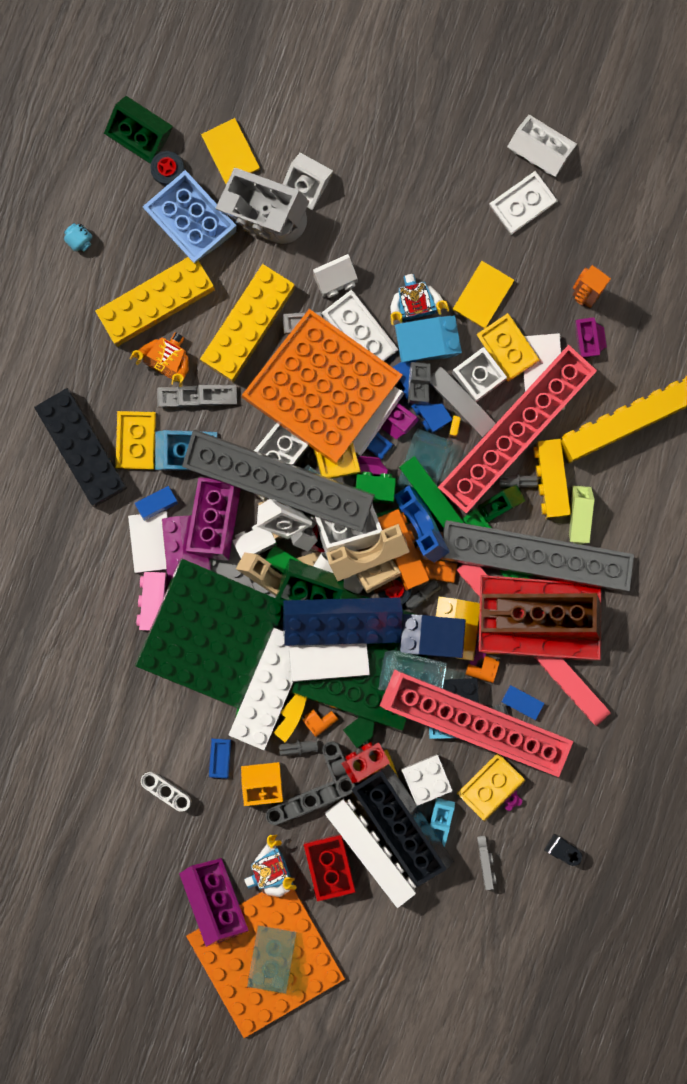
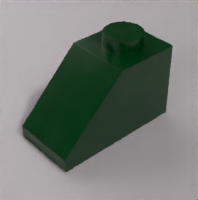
M516 484L481 503L478 507L486 522H489L525 502V499Z
M359 717L344 728L343 731L356 748L362 747L371 742L370 738L373 735L374 722Z

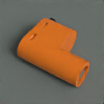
M485 656L482 667L468 664L465 675L493 683L500 659Z
M314 709L301 717L315 737L339 720L333 711L320 718Z

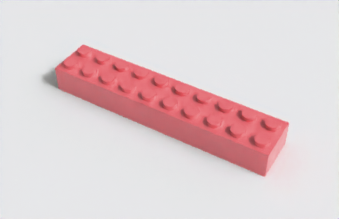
M568 345L438 486L439 490L466 514L597 370Z
M395 669L380 704L382 708L556 777L560 776L573 741L566 737Z

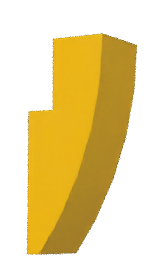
M295 695L280 712L286 718L273 733L284 742L288 740L300 721L307 700L304 697Z

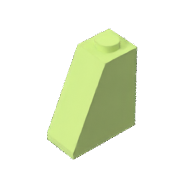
M572 486L569 538L570 542L583 545L584 543H590L594 496L591 487Z

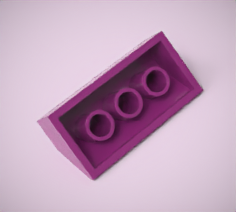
M198 477L186 552L209 559L229 561L241 488L217 479Z
M192 515L162 518L168 586L180 558L211 570L209 558L186 552Z
M222 858L192 865L179 873L206 947L249 931Z

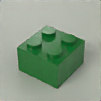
M361 472V475L357 474L356 488L375 494L373 503L393 505L396 478H392L391 474H380L379 477L373 476L372 472Z

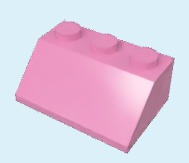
M144 572V576L140 577V588H143L142 595H139L138 599L141 615H137L136 625L140 626L139 630L149 631L168 588L167 573Z

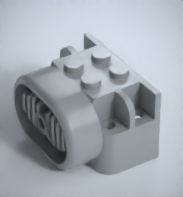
M234 167L215 209L226 213L230 219L235 220L236 223L243 226V229L249 233H255L279 244H287L295 241L303 234L307 225L305 211L309 200L297 189Z

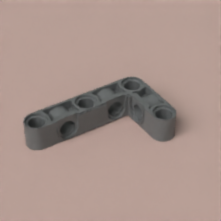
M328 741L322 750L333 781L271 807L266 813L268 823L277 825L287 820H292L335 802L353 792L352 788L349 791H344L340 786L343 781L348 780L351 782L341 764L346 759L338 743ZM330 744L335 745L337 748V752L334 755L326 753V747ZM309 795L314 796L316 799V803L313 806H308L305 803V798ZM271 811H278L280 819L277 821L271 820L269 816Z

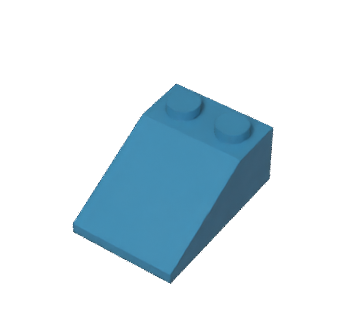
M455 316L435 317L395 325L401 363L452 358L462 353Z
M163 430L155 432V470H190L182 467L193 431ZM203 432L217 437V432Z

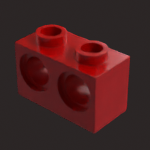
M370 742L362 746L363 751L358 754L354 751L345 756L346 760L341 764L352 783L359 782L390 763L379 743L372 744ZM370 752L376 755L375 761L370 759ZM355 761L360 764L359 771L354 769L353 764Z

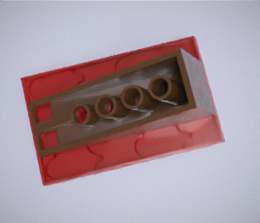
M480 575L479 652L601 661V588L564 581Z

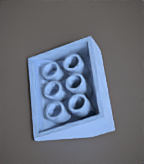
M186 170L143 206V209L193 263L222 245L236 233L237 225L226 213L215 209L217 204Z

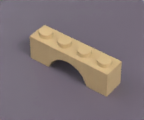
M399 524L380 531L378 542L366 551H352L343 546L326 554L337 581H340L379 564H384L394 558L401 557L410 551Z
M244 552L236 570L273 595H277L282 575L270 567L271 563L259 555Z

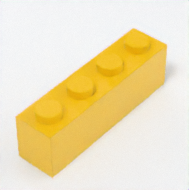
M561 439L538 441L536 447H533L534 457L538 458L539 463L536 466L537 477L541 478V484L538 485L539 495L543 496L544 503H541L542 515H545L546 519L569 516L571 514Z

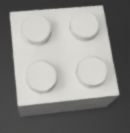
M484 347L453 369L452 372L475 402H478L507 378Z
M437 754L401 769L417 806L452 792Z

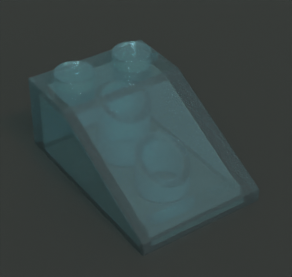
M417 429L412 438L405 462L415 456L437 486L453 441ZM401 471L397 487L402 489L408 485L413 487Z
M395 650L387 651L384 655L378 690L386 691L394 669L443 688L447 663Z
M258 925L247 987L286 993L296 938L295 931Z

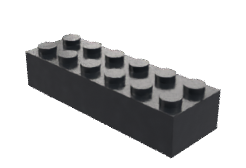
M68 388L34 407L94 508L127 489Z
M389 764L352 788V791L416 887L451 866L454 862Z

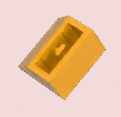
M280 762L241 766L244 806L284 801Z

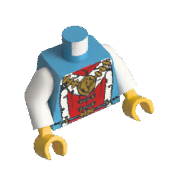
M414 274L406 275L403 277L405 286L399 288L390 306L391 325H394L393 321L399 320L402 323V321L435 314L436 311L441 315V309L445 308L449 311L448 304L434 288L429 285L426 286L425 282L416 283Z
M269 835L266 846L251 865L254 875L244 880L248 889L258 886L264 894L282 897L290 890H296L297 887L293 884L295 878H291L283 854L276 848V846L282 844L281 840L275 841L278 835Z

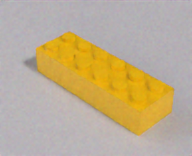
M187 257L97 309L95 312L112 341L118 347L210 294L215 289L199 260L193 263Z
M262 264L200 358L201 363L234 383L295 290V284Z

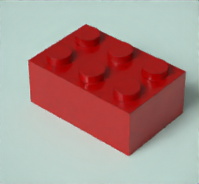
M341 834L304 842L303 845L317 902L355 893Z

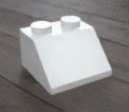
M299 153L292 161L283 185L299 190L309 200L307 207L313 210L326 188L333 170Z
M348 254L313 270L314 279L323 298L326 296L331 298L344 288L349 290L355 287V283L358 282Z
M269 499L258 506L257 527L286 539L312 526V521L303 513L290 506L278 503L276 500Z
M256 524L252 527V531L248 533L245 531L235 535L236 539L232 541L240 558H242L244 552L259 555L273 548L274 545L277 546L272 533L257 527Z

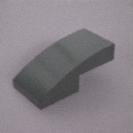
M411 362L408 403L427 405L429 403L430 364Z

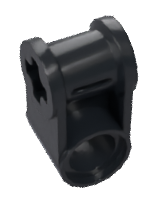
M556 834L552 835L544 849L550 855L571 866L579 865L582 860L580 850ZM574 852H577L576 856L578 857V859H573L572 861H569L570 857L568 856V854H573Z

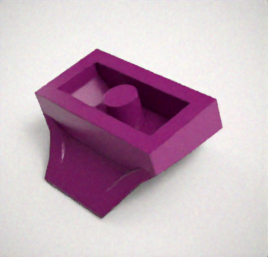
M595 317L575 320L579 355L583 358L600 356V352L607 347L604 327L596 323Z
M398 403L382 425V429L397 440L403 434H407L419 419Z
M358 457L360 473L357 474H361V472H372L373 476L387 474L388 469L383 465L380 458Z

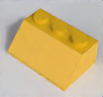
M439 597L437 617L466 619L463 658L457 659L474 661L480 603Z

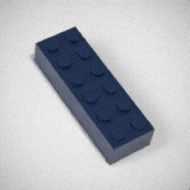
M399 597L283 600L284 646L401 643L403 614L401 599Z

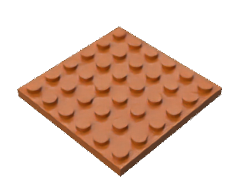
M309 309L244 391L241 398L336 465L399 382L402 374Z
M290 890L282 897L269 896L260 892L239 904L249 931L231 939L206 947L199 928L186 935L243 1038L345 980L344 975L295 890Z

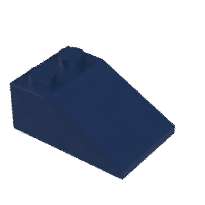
M403 614L400 653L463 658L466 619Z

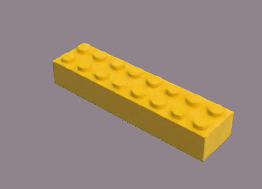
M687 376L682 379L683 382L681 383L677 380L669 384L664 391L660 388L650 393L651 395L647 399L641 397L630 404L631 407L627 408L624 405L616 409L612 416L608 413L599 417L595 424H592V422L584 424L579 428L580 431L576 433L572 430L564 434L561 446L568 463L570 464L687 408Z

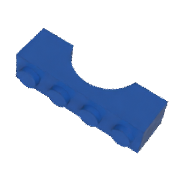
M400 362L393 368L402 374L398 383L403 387L401 391L404 392V397L408 399L411 362ZM428 403L427 405L413 404L411 406L417 416L420 414L424 420L421 423L427 432L431 431L432 434L452 422V418L443 404Z
M408 485L394 495L401 511L411 521L418 534L416 542L423 556L435 563L448 554L450 551L427 505L416 490Z

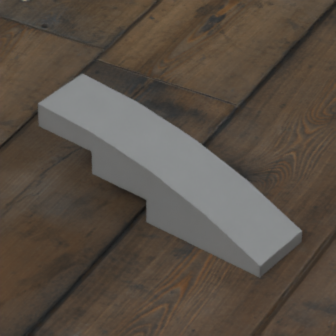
M442 367L431 375L430 384L481 437L496 424Z
M236 385L157 388V407H198L237 404Z

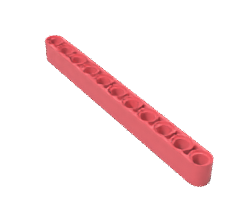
M463 563L456 571L480 597V575L487 574L480 566ZM534 657L595 726H598L611 714L563 659Z

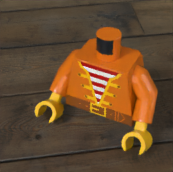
M176 332L170 341L163 337L145 344L139 350L133 351L130 356V360L134 357L138 359L136 365H139L142 360L145 365L172 379V385L175 381L180 382L179 387H182L183 380L189 371L188 356L186 351L180 347L184 337Z

